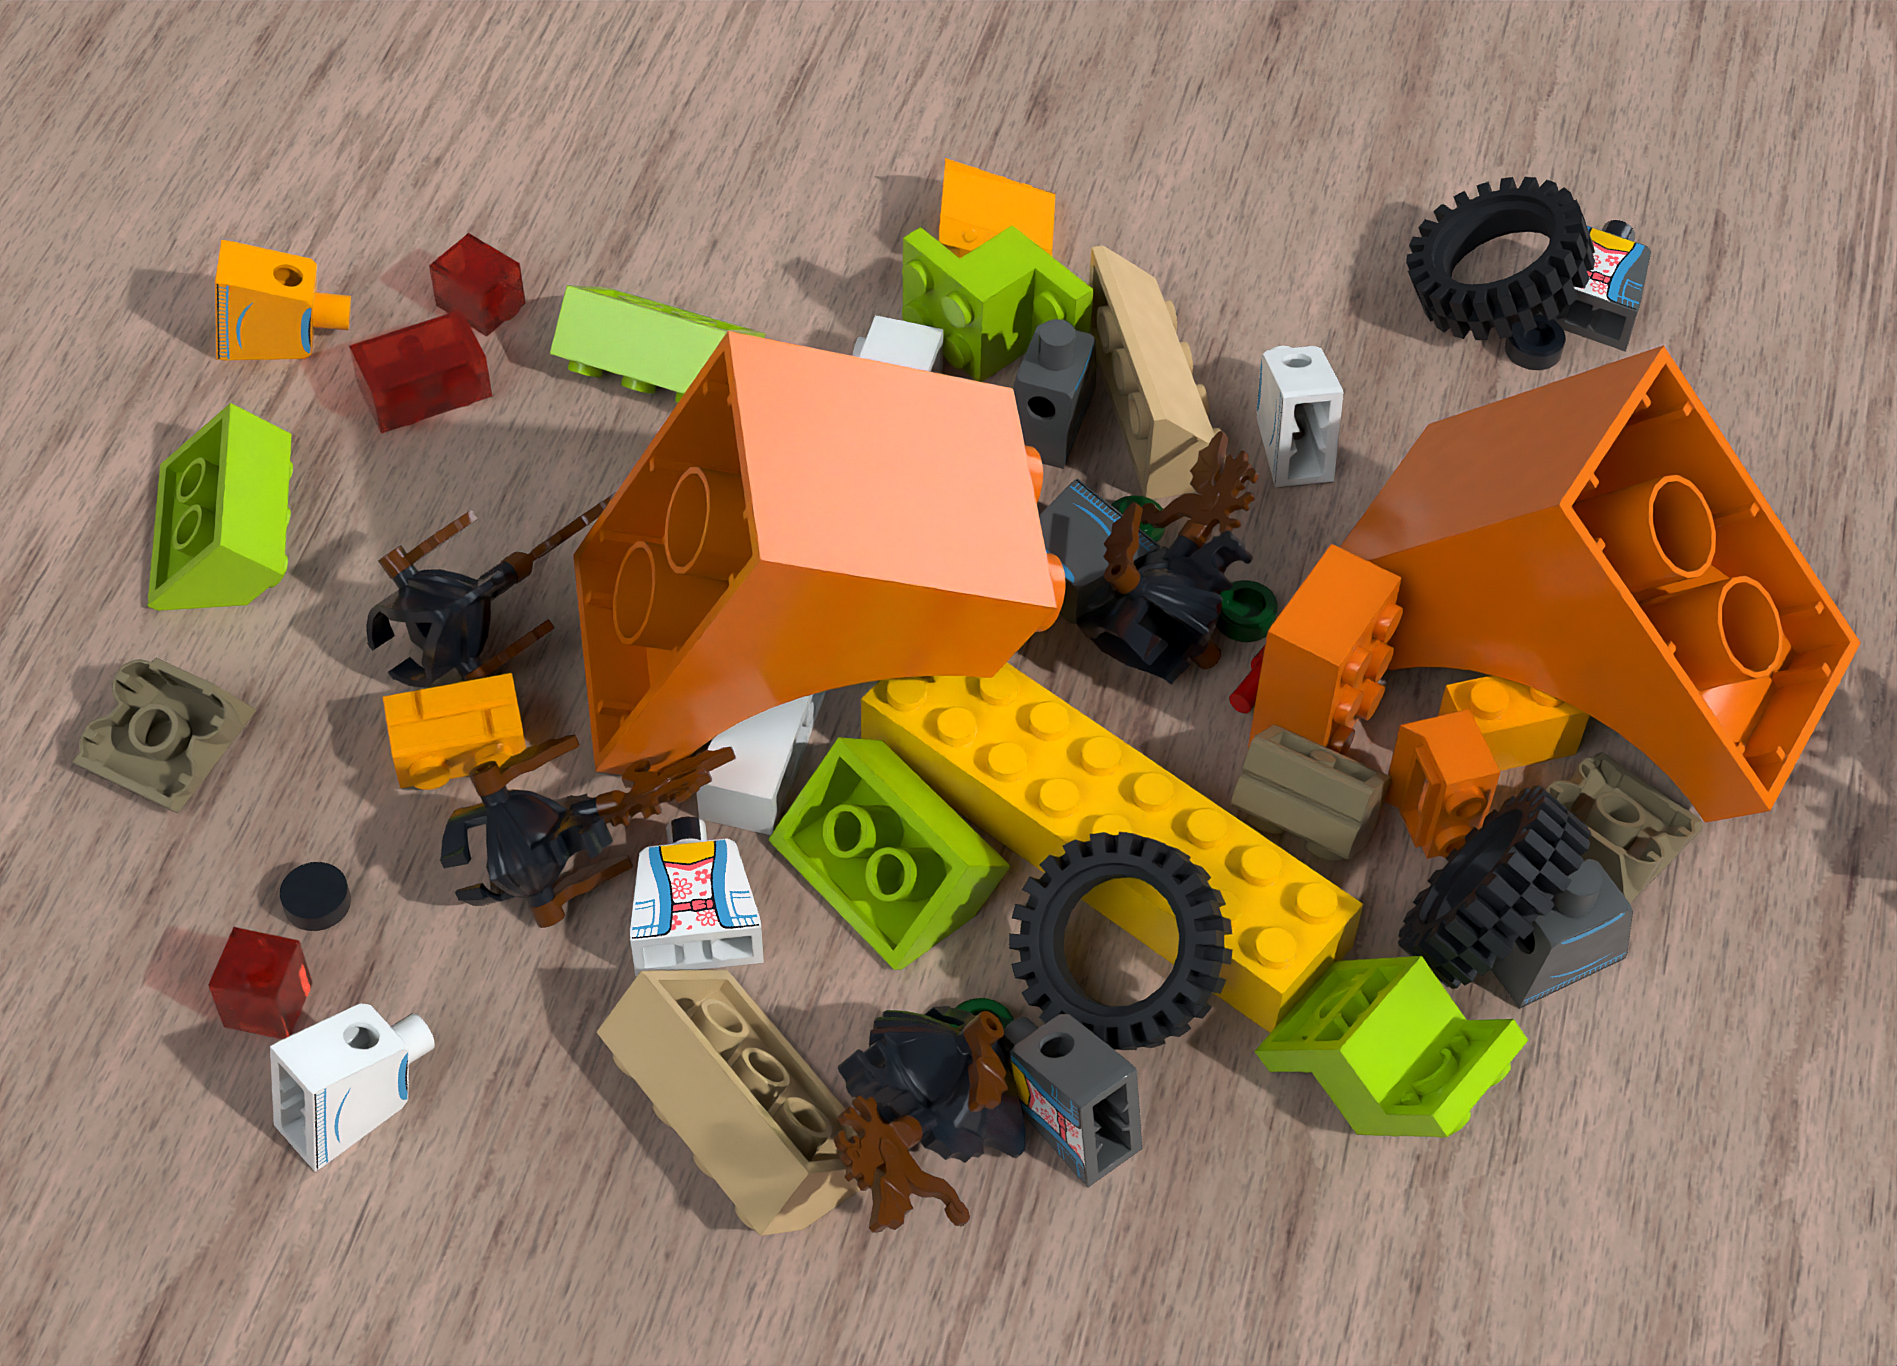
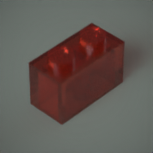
M462 310L349 346L357 385L381 434L493 397L486 355Z

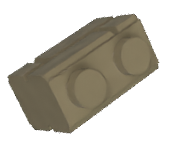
M1274 724L1255 735L1251 741L1242 767L1244 769L1243 773L1239 776L1230 803L1232 804L1231 806L1248 813V822L1257 829L1274 834L1287 831L1307 840L1305 844L1306 849L1320 858L1332 861H1339L1343 858L1349 860L1366 848L1371 841L1380 816L1379 811L1384 805L1392 777Z

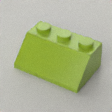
M566 285L550 354L569 359L567 369L579 374L601 378L603 370L623 375L621 385L629 389L655 394L656 387L660 386L676 391L675 401L679 402L727 331L765 338L766 333L609 287Z
M229 403L160 464L148 607L157 611L244 606L252 602L266 589L275 587L282 580L288 566L285 546L286 528L291 517V511L288 507L289 480L293 472V463L290 461L291 433Z
M838 737L768 839L894 970H902L974 918L1011 867L882 740Z

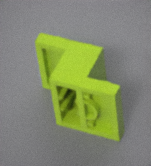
M1013 225L962 258L957 257L921 227L903 237L902 320L943 329L944 357L953 367L963 369L976 381L983 382L1025 354L1037 325L1049 320L1060 319L1067 321L1075 330L1090 334L1093 288Z
M1411 956L1335 961L1254 1052L1269 1072H1312L1357 1135L1443 1138L1456 1133L1467 1124L1471 1117L1470 1110L1489 1087L1496 1085L1507 1076L1511 1069L1510 1062L1529 1040L1514 1019L1467 1020L1423 957Z

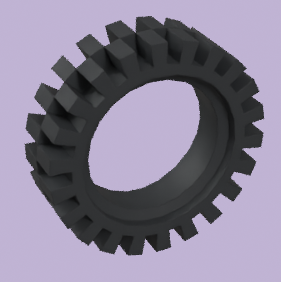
M1525 176L1520 187L1517 188L1513 177L1501 178L1500 189L1493 192L1489 181L1476 185L1479 196L1469 199L1464 190L1453 196L1457 205L1455 209L1452 210L1446 205L1441 204L1434 210L1438 223L1425 219L1418 227L1422 237H1412L1409 244L1412 253L1407 254L1406 263L1409 268V276L1425 315L1430 322L1434 320L1438 329L1445 333L1450 328L1454 337L1462 339L1471 330L1475 340H1487L1491 328L1495 327L1500 339L1511 337V324L1521 322L1525 332L1537 327L1534 315L1541 312L1548 321L1559 315L1555 301L1558 300L1570 306L1578 298L1574 287L1585 289L1590 280L1587 271L1594 270L1595 259L1592 254L1595 253L1592 239L1577 199L1573 200L1571 192L1565 187L1559 191L1556 182L1547 179L1539 187L1536 177ZM1534 232L1541 233L1550 239L1547 249L1535 262L1524 270L1505 279L1484 284H1464L1452 279L1455 266L1464 256L1479 245L1494 238L1511 233Z
M1534 785L1532 789L1527 787L1521 790L1517 797L1511 796L1505 800L1499 812L1496 809L1490 812L1485 817L1482 827L1479 830L1474 827L1465 836L1466 843L1459 850L1454 848L1445 858L1448 863L1444 868L1435 870L1428 879V882L1431 884L1430 887L1419 892L1413 901L1416 906L1407 912L1403 920L1405 925L1399 930L1398 937L1401 939L1398 941V945L1410 956H1422L1438 980L1447 988L1455 989L1461 983L1465 986L1473 982L1478 973L1483 976L1492 969L1497 956L1501 960L1513 951L1514 941L1519 936L1525 939L1535 929L1532 926V922L1539 915L1546 916L1555 904L1551 899L1554 895L1565 892L1572 881L1567 876L1579 870L1584 860L1581 855L1589 849L1590 841L1587 839L1591 836V830L1543 787Z
M1106 832L1090 834V841L1083 842L1075 839L1063 845L1062 847L1066 853L1061 857L1049 855L1039 864L1045 871L1040 879L1029 877L1022 888L1023 891L1030 894L1026 906L1015 904L1012 919L1022 920L1020 934L1009 933V949L1018 950L1021 962L1011 964L1015 979L1025 980L1028 985V989L1021 992L1028 1005L1040 1007L1043 1013L1039 1018L1045 1024L1059 1014H1070L1114 1050H1137L1140 1047L1154 1048L1166 1044L1164 1039L1170 1036L1180 1037L1191 1030L1188 1023L1194 1017L1203 1019L1212 1008L1207 1003L1211 993L1221 994L1226 979L1219 977L1222 963L1231 965L1233 950L1225 948L1224 935L1233 934L1231 920L1222 917L1219 907L1226 905L1220 890L1211 888L1207 882L1211 879V876L1202 866L1193 864L1189 860L1191 857L1181 850L1149 837L1127 832H1119L1118 835ZM1131 877L1141 879L1152 885L1167 900L1177 922L1179 932L1178 955L1172 972L1159 989L1146 999L1131 1005L1113 1007L1104 1005L1088 996L1075 982L1067 967L1064 952L1065 928L1072 910L1079 900L1091 889L1111 879Z

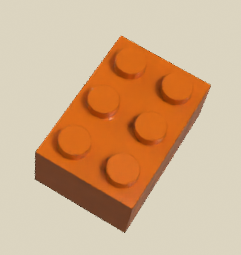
M1331 544L1267 632L1248 748L1255 735L1275 724L1337 753L1346 755L1355 736V730L1352 729L1360 717L1368 721L1375 713L1384 695L1385 686L1379 684L1378 681L1385 673L1394 652V648L1387 645V642L1395 632L1403 613V608L1396 605L1402 577L1336 545Z

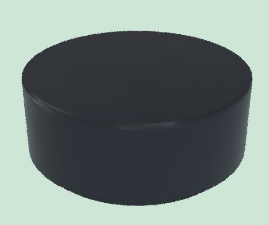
M1534 315L1537 327L1527 332L1524 331L1521 322L1511 324L1512 336L1506 337L1505 352L1513 363L1528 370H1545L1555 366L1560 361L1566 335L1563 328L1553 319L1548 321L1545 316Z
M310 862L300 865L284 878L280 887V900L287 919L294 926L302 930L320 931L328 929L339 923L350 908L351 895L347 880L341 870L329 863Z

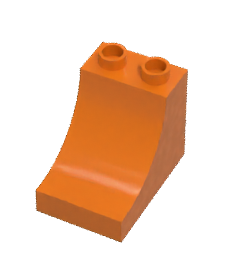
M727 331L573 554L595 772L622 775L633 763L648 760L651 765L648 771L658 772L660 775L668 767L677 765L718 734L773 707L830 689L904 677L970 676L992 678L1035 632H1043L1049 629L1057 619L1062 608L1065 595V572L1060 559L1052 553H1046L1037 509L1043 483V465L1038 451L1032 446L1024 445L1013 388Z
M1664 345L1428 424L1340 546V548L1402 577L1396 605L1403 608V613L1395 632L1387 642V645L1394 648L1392 659L1388 665L1389 670L1412 667H1445L1471 670L1515 681L1559 698L1596 718L1642 751L1669 776L1689 799L1705 823L1771 811L1861 644Z

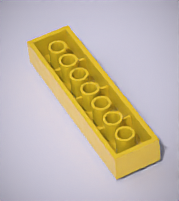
M1006 663L992 678L919 676L880 680L861 698V739L882 740L951 808L1043 873L1045 871L1039 864L1049 855L1057 857L1064 855L1066 852L1062 847L1063 845L1075 839L1083 842L1090 841V834L1101 832L1118 835L1119 832L1134 833L1163 842L1191 857L1189 860L1193 864L1202 866L1211 876V879L1207 882L1211 888L1220 890L1226 905L1219 907L1222 917L1231 920L1233 934L1224 935L1225 948L1233 950L1231 965L1222 963L1219 977L1226 979L1221 994H1214L1269 1033L1274 1030L1335 961H1341L1353 947L1363 903L1009 663ZM1131 877L1111 879L1095 886L1081 898V900L1174 965L1178 955L1179 944L1176 918L1167 900L1152 885L1141 879Z

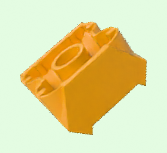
M945 158L939 242L957 257L962 258L1013 225L1052 256L1056 193L1032 187L1022 182L1019 183L1006 177Z

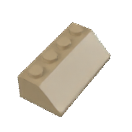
M1103 245L1092 247L1089 286L1093 288L1090 334L1096 338V361L1143 495L1150 499L1196 492L1190 485L1193 478L1190 470L1198 460L1199 451L1207 447L1211 439L1221 430L1218 427L1212 428L1209 422L1207 392L1203 384L1196 385L1194 382L1191 350L1186 341L1179 342L1176 334L1177 317L1173 302L1171 300L1164 301L1155 277Z
M728 970L641 971L596 1033L612 1051L613 1060L617 1067L623 1073L633 1078L653 1102V1110L658 1118L674 1128L694 1153L693 1159L699 1169L715 1179L735 1204L737 1216L745 1225L755 1230L760 1236L804 1230L860 1191L855 1178L849 1182L845 1179L846 1166L842 1163L840 1159L841 1152L835 1147L833 1140L841 1130L845 1132V1138L848 1142V1139L852 1136L858 1137V1134L852 1127L841 1125L837 1121V1117L846 1109Z

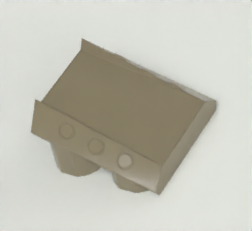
M157 657L151 662L142 659L129 661L121 666L112 682V693L118 704L108 716L98 717L87 725L79 740L80 752L72 760V763L167 810L179 813L257 710L215 684Z
M1603 752L1581 761L1569 781L1556 780L1546 788L1547 792L1591 830V836L1587 839L1590 841L1589 849L1581 855L1584 859L1583 861L1587 859L1598 861L1629 903L1702 830L1701 819Z

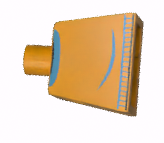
M221 240L215 278L216 360L306 359L312 355L315 327L349 331L351 296L317 292V263L314 260L252 245Z

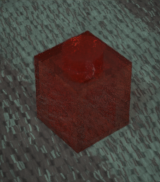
M467 233L429 265L436 306L486 337L505 321L514 318L521 307L526 304L520 263L470 233Z
M233 927L208 986L223 1027L283 1040L292 1035L313 982L300 940Z

